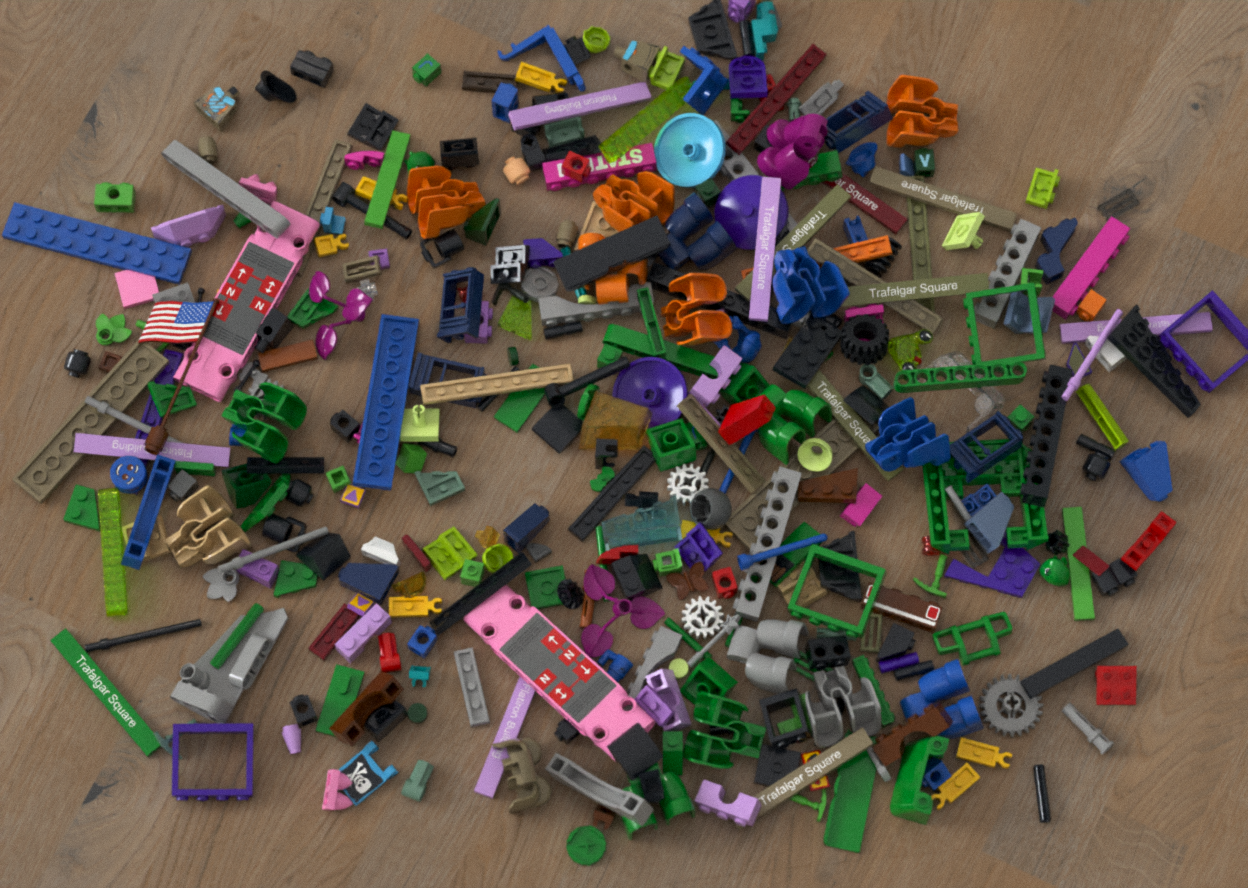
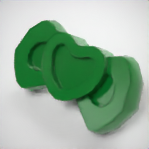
M607 466L602 467V472L597 476V479L589 482L593 491L602 492L606 484L610 483L611 479L615 477L613 469Z

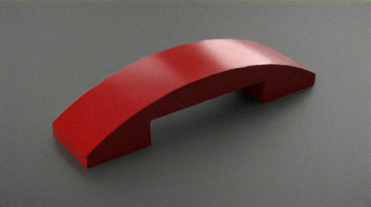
M1161 511L1138 540L1121 557V560L1137 571L1177 522Z

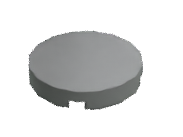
M544 267L527 270L524 280L521 282L523 293L535 302H539L538 298L555 296L559 287L556 275L550 269Z

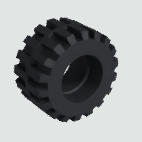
M859 314L856 315V318H849V321L844 323L841 332L840 347L846 359L850 358L852 363L857 362V365H870V363L876 364L878 360L881 361L883 356H886L888 350L889 329H887L886 323H882L883 320L880 318L876 319V316H868V314H864V316ZM865 338V339H869V340H871V341H862V340H859V339Z

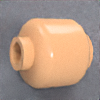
M513 156L505 161L506 165L503 168V172L511 184L516 183L520 185L530 178L528 176L530 169L523 158H515Z

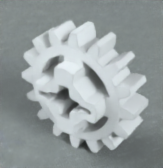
M683 464L682 469L677 466L675 469L676 473L671 471V478L667 479V483L670 484L667 486V491H671L670 497L676 496L675 502L678 503L682 500L684 506L686 502L691 504L693 497L699 491L709 488L706 485L709 480L704 478L706 473H700V467L693 469V464L689 468ZM678 478L680 483L675 487V482ZM699 483H701V487L699 491H697L696 486L699 485Z
M699 596L697 602L691 599L692 605L686 603L685 608L687 610H682V615L686 616L681 619L682 623H686L684 630L690 629V636L696 633V639L700 635H703V638L706 639L707 634L713 637L714 630L719 632L720 627L718 625L723 624L721 618L724 617V613H719L721 606H715L716 600L709 602V597L704 601ZM695 608H698L695 613H691ZM701 611L705 618L704 624L700 618ZM715 621V623L710 628H708V625Z

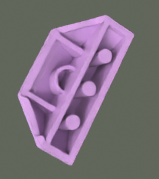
M223 205L164 222L158 226L151 227L154 238L157 240L188 248L194 243L207 242L210 238H213L226 217Z

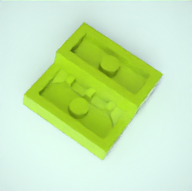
M454 526L440 534L437 540L422 549L424 555L444 580H447L463 569L465 559L473 561L478 556Z

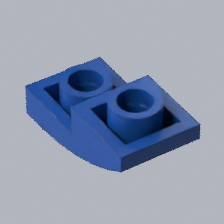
M986 484L961 501L972 517L994 498L996 494Z

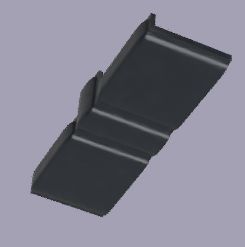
M654 216L553 261L566 292H571L606 277L610 272L620 271L626 265L638 263L663 252L671 244L658 216Z

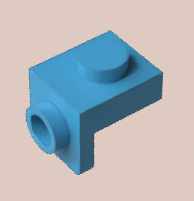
M326 207L325 213H321L320 224L323 226L324 233L343 234L346 218L335 215L333 208Z

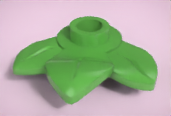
M101 314L96 320V328L98 330L96 339L101 345L107 346L113 342H124L132 334L131 330L125 328V317L123 314L116 315L110 319L105 314ZM109 335V338L103 339V336Z

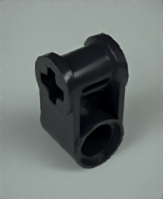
M525 134L520 141L521 151L530 172L543 168L542 163H546V159L537 138L532 134Z

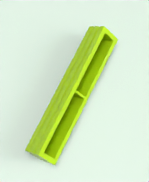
M1090 383L1083 385L1076 393L1114 449L1117 450L1124 447L1129 440Z

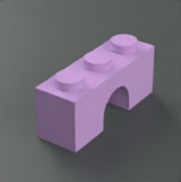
M724 345L709 364L717 371L718 378L710 379L702 374L688 394H692L696 400L706 407L710 403L714 404L720 397V394H718L721 388L725 389L731 380L728 379L730 375H735L741 368L739 363L743 358Z
M376 603L335 644L337 652L351 664L364 651L365 644L374 635L379 636L392 623L390 615Z
M660 669L647 675L648 685L675 711V714L664 725V731H680L692 725L673 670Z
M703 780L695 798V803L700 811L708 814L711 811L724 820L728 818L733 819L736 824L743 827L746 825L753 826L761 808V803L757 798L739 793L735 802L725 804L723 803V797L726 792L723 787Z

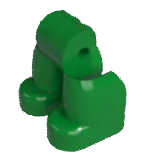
M264 382L258 386L264 392L263 401L236 389L231 397L230 405L225 408L221 416L229 423L246 431L242 437H239L235 432H232V436L245 448L259 454L262 458L275 464L279 463L285 456L288 448L287 437L279 429L255 420L254 417L258 412L277 420L287 428L296 430L302 425L306 417V404L295 393L272 383Z
M770 384L758 396L765 394L776 409L770 421L758 428V435L764 448L787 465L789 463L788 444L791 438L800 444L806 440V434L813 438L815 436L814 419L816 415L828 423L832 421L831 405L821 397L814 398L802 390L792 389L785 393L778 386ZM780 416H788L794 422H787Z
M700 691L694 706V720L733 730V739H725L691 729L685 740L683 757L691 762L721 769H728L734 766V763L730 762L732 752L759 758L766 727L740 720L743 710L748 712V708L744 704L726 697Z
M658 762L647 769L645 772L659 769L665 798L658 803L666 825H670L671 818L689 811L691 817L694 818L696 812L694 805L680 777L674 772L661 774ZM639 776L633 781L628 778L630 786L622 790L630 791L644 799ZM652 812L643 827L653 825L654 830H657L658 823ZM620 815L628 839L632 840V833L642 828V826Z

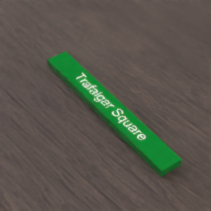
M65 628L50 640L145 755L149 757L157 751L161 745L153 735V731L69 631Z

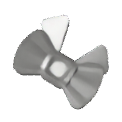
M249 362L243 368V373L239 374L241 382L253 366V362ZM256 368L250 375L254 379L253 383L258 385L261 384V379L264 382L268 380V375L261 373Z

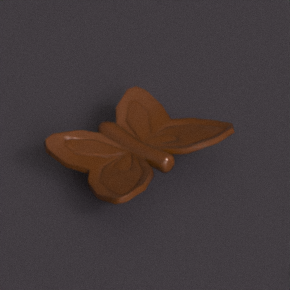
M700 561L693 564L689 574L687 571H684V576L680 573H670L666 576L667 581L672 586L677 587L679 600H684L688 596L689 591L694 592V588L699 591L708 590L707 582L702 578L704 566Z

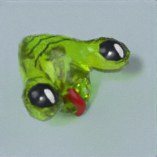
M922 329L913 334L900 335L889 339L888 352L900 371L917 369L916 366L922 362L919 345L931 343L933 334L929 330Z

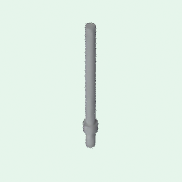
M90 396L86 397L85 403L97 408L98 412L102 414L107 413L149 434L150 426L110 407V404L104 401L100 402ZM170 436L168 437V439H167V441H166V442L183 443V442H181V441H179V440H177V439H175V438H172V437H170Z
M323 527L241 558L238 556L231 559L228 563L219 565L218 570L220 573L231 569H240L243 565L329 534L328 529Z

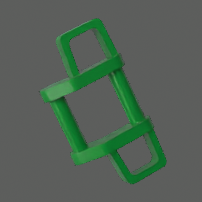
M1006 612L981 617L980 620L960 626H950L947 629L933 633V642L939 655L958 652L961 663L965 666L969 662L984 657L1001 655L997 639L1011 634L1012 625ZM1003 619L1007 629L995 633L990 622ZM984 627L991 647L967 655L960 634ZM951 634L955 645L942 648L938 638Z

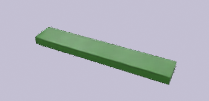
M392 130L364 225L383 229L410 141V134Z
M1082 507L1062 508L1064 534L1068 536L1067 539L1070 544L1066 552L1068 569L1070 571L1074 621L1094 620L1089 568L1073 556L1081 546L1086 547Z

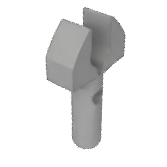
M872 747L868 748L867 753L884 782L892 779Z

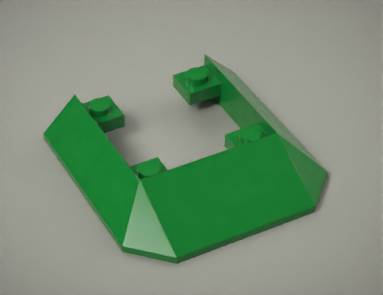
M1011 440L979 441L986 449L990 450V453H993ZM975 441L967 444L980 460L988 456L984 454V451ZM1022 444L1021 448L969 483L966 482L967 472L963 468L957 470L954 467V458L952 456L948 462L940 466H934L931 463L922 465L931 547L948 555L949 551L969 550L970 547L968 529L949 530L946 500L951 499L945 489L950 485L958 497L963 499V486L1000 484V490L1004 495L1020 497L1023 527H1006L1008 548L1026 547V551L1047 542L1048 533L1044 507L1022 503L1023 495H1020L1021 485L1026 483V479L1023 478L1025 467H1029V462H1026L1028 451L1032 450Z

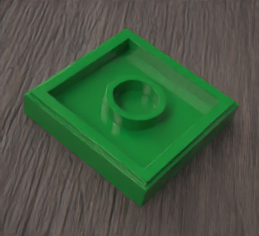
M563 565L525 572L531 607L534 606L539 610L563 605L557 592L559 583L566 580Z

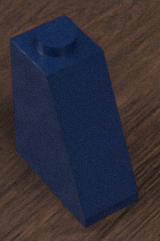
M534 503L503 530L504 542L519 554L525 548V545L529 544L550 521L549 511L541 505L539 507Z
M348 563L345 568L342 567L338 578L341 586L355 593H360L382 605L400 571L399 566L391 564Z

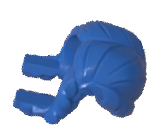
M729 316L732 329H737L739 334L737 346L732 351L743 358L740 363L753 361L762 346L760 334L757 331L747 329L739 317ZM726 338L714 342L719 349L725 345L731 350Z

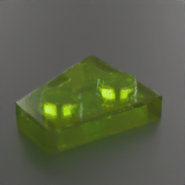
M512 295L498 322V326L531 341V300L529 299L527 303H524Z

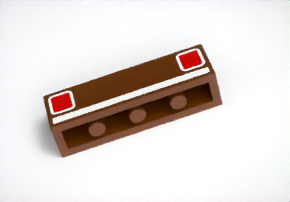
M868 582L860 609H865L874 582ZM882 585L872 613L882 614L883 617L933 634L943 607H940L934 601L926 602L916 595L908 596L902 594V591L899 589H888Z

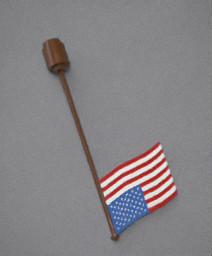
M217 298L211 302L199 303L178 301L155 303L138 344L146 342L173 344L196 342L161 426L151 427L144 443V450L152 455H159L163 451L169 437V433L166 432L167 429L164 426L216 305L220 303Z

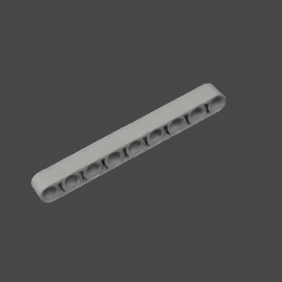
M173 140L162 151V156L170 164L273 237L278 239L291 225L282 214L177 140Z

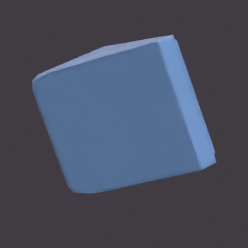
M901 154L899 159L901 175L914 176L913 160L905 154Z

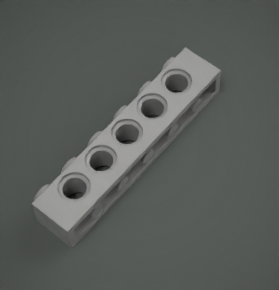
M1020 219L1018 225H1013L1010 232L1013 236L1011 240H1006L1003 250H1005L1004 255H999L995 264L998 267L996 271L992 270L988 281H990L989 289H994L995 286L1002 288L1016 285L1022 268H1024L1039 236L1041 227L1023 219ZM1018 239H1021V240H1023L1025 243H1024V244H1020V243L1017 242V240H1018ZM1015 255L1018 259H1011L1009 256ZM1001 271H1008L1010 275H1004ZM1011 293L983 297L981 303L977 302L974 307L976 321L995 329ZM992 302L995 304V306L990 307L986 303Z

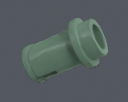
M798 98L788 99L789 122L794 120V115L795 119L800 117L799 107L801 102Z

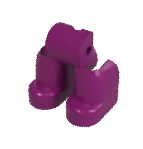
M813 113L800 116L791 122L784 119L775 121L768 127L766 133L770 144L774 147H769L759 154L757 163L760 170L768 177L781 178V186L785 189L790 190L795 187L809 173L810 163L806 161L812 159L824 145V138L828 132L826 127L828 120L819 114Z

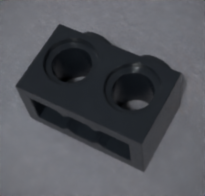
M846 636L811 639L807 641L805 647L810 670H824L829 667L843 665L845 667L851 658Z

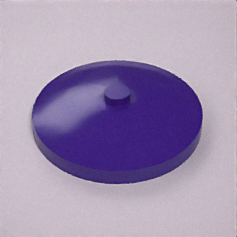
M747 175L733 180L722 190L715 205V222L718 221L739 249L755 250L762 176ZM781 189L776 238L783 227L786 226L789 215L788 202Z
M644 357L631 362V367L619 373L613 386L612 400L618 417L625 425L635 431L646 433V429L682 417L683 413L676 405L688 396V386L683 374L672 363L657 357Z

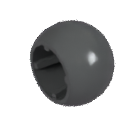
M715 488L703 489L691 501L690 514L696 525L702 523L706 530H717L723 527L731 517L732 505L730 499L721 490Z

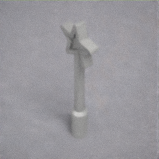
M728 614L726 622L720 625L723 629L701 651H698L687 664L693 668L726 632L730 635L733 629H740L737 623L741 616L737 614L731 617Z

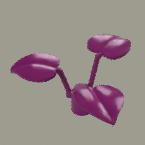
M316 271L309 286L311 300L315 303H320L324 298L345 307L342 311V315L346 319L345 321L330 324L329 327L322 325L316 334L317 351L324 360H327V357L333 352L337 344V333L333 328L344 324H351V321L362 322L365 318V311L373 299L357 288L349 292L346 304L332 299L326 295L330 290L328 277L323 272Z
M593 564L586 570L584 590L593 600H599L604 596L605 599L613 601L612 610L615 615L602 628L597 624H591L582 631L581 643L585 653L591 658L601 656L606 650L611 648L613 636L610 632L605 631V629L618 617L631 613L630 620L632 624L639 629H647L665 615L664 610L647 597L639 596L630 602L628 599L618 600V598L608 596L607 594L612 593L615 588V579L609 571Z

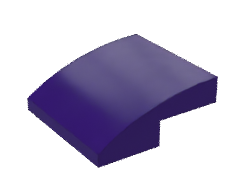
M702 523L697 524L686 534L683 540L674 546L676 549L679 548V553L689 568L699 561L702 562L704 573L723 555L722 550Z

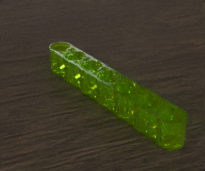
M688 76L682 77L673 83L598 146L607 163L617 161L686 104L683 98L693 86Z
M117 487L98 489L107 617L123 616L128 614L125 566L121 565L124 551L120 495Z

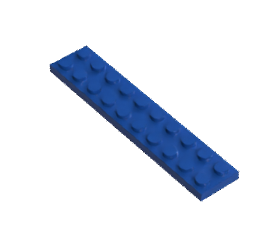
M15 202L2 233L4 239L122 270L142 273L179 285L192 253L191 248L181 247L180 245Z
M381 314L353 486L389 491L392 489L419 319Z

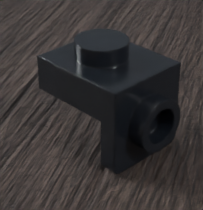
M659 769L639 773L645 801L647 803H657L664 799V787Z

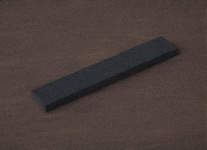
M643 445L573 522L568 530L584 542L594 531L595 527L604 520L655 463L652 451Z
M523 552L519 553L429 622L439 636L532 565Z
M1117 628L1023 679L1020 684L1028 697L1032 699L1126 648L1129 644Z

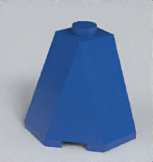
M1155 441L1150 444L1151 448H1139L1119 461L1151 501H1163L1168 497L1167 494L1173 491L1167 444L1165 441Z

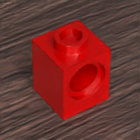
M572 151L568 152L561 166L563 175L582 182L585 177L587 178L592 169L590 167V159ZM579 165L582 168L574 169L573 167Z
M731 567L712 572L711 578L718 598L724 597V599L734 597L738 587ZM722 581H727L730 583V586L724 588L720 585V583Z

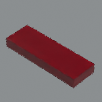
M345 603L308 648L309 651L323 661L334 650L335 644L360 617L359 614L348 609V605Z

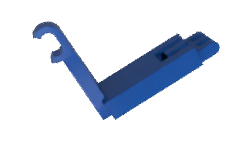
M549 25L517 45L511 43L513 51L507 55H502V52L498 50L499 58L502 61H509L547 42L571 86L576 84L579 91L584 92L586 90L584 81L554 28H550Z

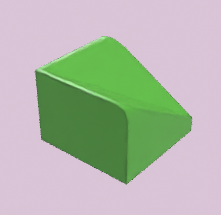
M344 466L326 472L327 479L334 493L351 483Z

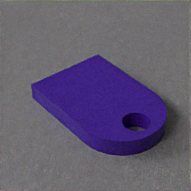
M740 56L730 62V99L767 97L766 68L762 60L754 56Z

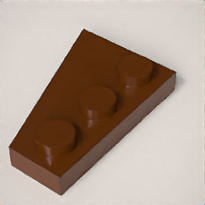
M858 468L799 481L798 502L856 504Z

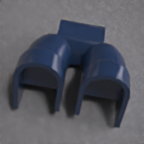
M692 193L684 200V204L677 208L666 220L664 226L670 231L667 238L671 246L657 255L668 268L676 271L690 260H693L699 270H707L719 264L732 254L737 247L718 221L708 227L703 236L688 247L684 242L688 237L695 235L713 221L710 211L695 193Z

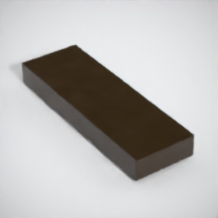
M464 71L462 90L496 93L501 82L512 84L518 89V81L515 80L516 75Z

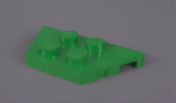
M281 474L240 525L244 532L266 516L269 517L275 510L274 505L286 497V490L290 484V474Z

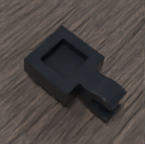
M639 491V496L627 493L625 506L638 507V512L657 513L659 492Z

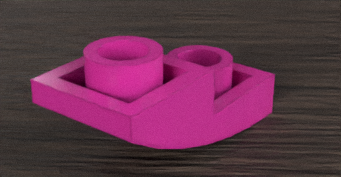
M360 151L345 155L344 160L345 165L350 169L364 170L365 163L373 167L382 166L385 155L384 152Z

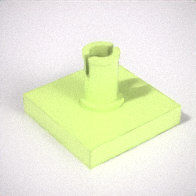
M980 212L957 215L942 247L946 250L967 248L970 245L975 249L979 248L982 245L981 243H983V239L977 236L976 233L985 216Z
M415 405L413 409H405L400 442H438L440 408H425L423 405H420V408H418V405Z

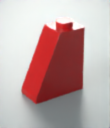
M765 394L730 405L718 433L731 445L769 422L776 407Z

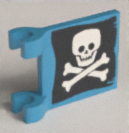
M370 741L362 751L339 769L352 782L343 791L355 806L359 805L381 785L399 773L392 764L384 772L370 756L379 749L373 741Z

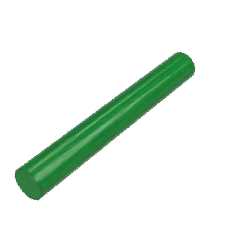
M668 617L664 621V624L672 631L681 634L682 640L696 652L703 649L697 641ZM707 651L703 655L704 659L711 658L712 655Z

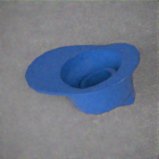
M867 142L857 146L850 153L846 165H849L854 173L865 177L876 165L875 153L878 145L874 142Z

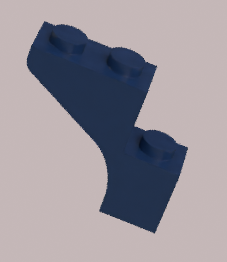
M1075 217L1070 220L1065 219L1054 228L1052 226L1048 227L1042 233L1040 241L1047 253L1037 258L1035 268L1043 270L1042 279L1046 285L1063 277L1065 270L1060 261V253L1076 230L1078 221Z

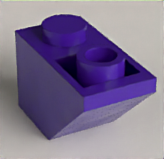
M543 238L523 240L524 245L530 246L528 267L535 269L541 266L555 267L553 261L563 257L559 250Z

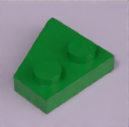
M308 288L287 317L292 323L304 329L338 311L339 307L324 298L320 303L313 302L309 296Z
M152 381L148 382L147 386L159 416L162 418L167 412L177 387L172 384L161 385L155 384ZM181 387L170 415L196 407L197 403L190 387Z
M75 485L63 518L64 522L100 532L94 489Z
M281 560L274 598H279L281 595L291 592L292 594L297 593L302 589L315 588L318 575L305 564Z

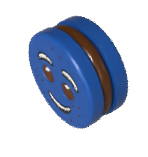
M123 456L113 463L110 477L114 486L120 492L133 494L140 491L146 485L148 473L145 465L139 458Z

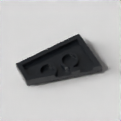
M596 135L542 149L547 162L565 159L569 151L581 156L604 152L603 145Z

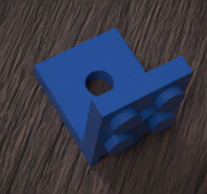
M683 46L679 52L694 66L703 71L683 100L700 115H704L729 80L719 72L721 69L706 56H701L692 47L689 50Z

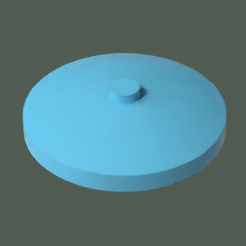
M685 113L669 120L658 133L654 145L656 167L660 174L670 183L684 188H694L702 182L713 178L723 164L726 151L725 139L717 124L697 113Z

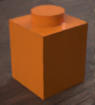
M1091 289L1078 306L1076 314L1083 321H1094L1103 309L1107 299Z

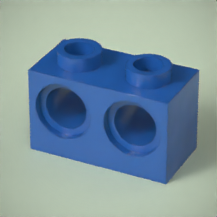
M501 82L492 99L493 117L510 123L509 111L517 110L519 106L518 89L512 84Z

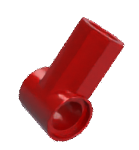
M383 633L379 635L381 671L385 673L401 671L395 634Z

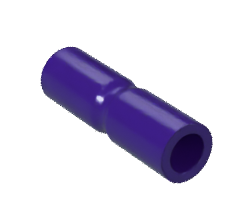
M913 652L898 658L878 662V666L882 674L899 669L900 667L919 663L917 653Z

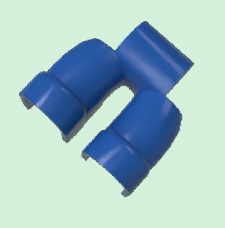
M805 246L798 247L795 250H780L776 253L774 260L776 274L773 277L772 284L779 302L776 312L782 324L794 323L802 319L810 310L814 318L829 316L836 312L849 296V289L839 268L834 263L825 261L823 266L819 268L817 262L809 257Z
M912 397L887 408L881 414L878 422L880 437L865 444L866 452L884 471L888 472L896 470L901 465L907 468H915L927 463L940 466L948 462L951 457L949 436L944 433L936 437L935 424L933 422L929 423L926 415L916 419L915 402Z
M958 659L945 663L944 667L933 670L921 677L918 681L921 692L910 695L899 703L906 720L914 713L919 715L924 712L923 708L931 703L935 704L943 699L947 700L969 692L970 689ZM972 695L944 708L953 720V723L949 728L939 733L938 736L956 739L984 729Z

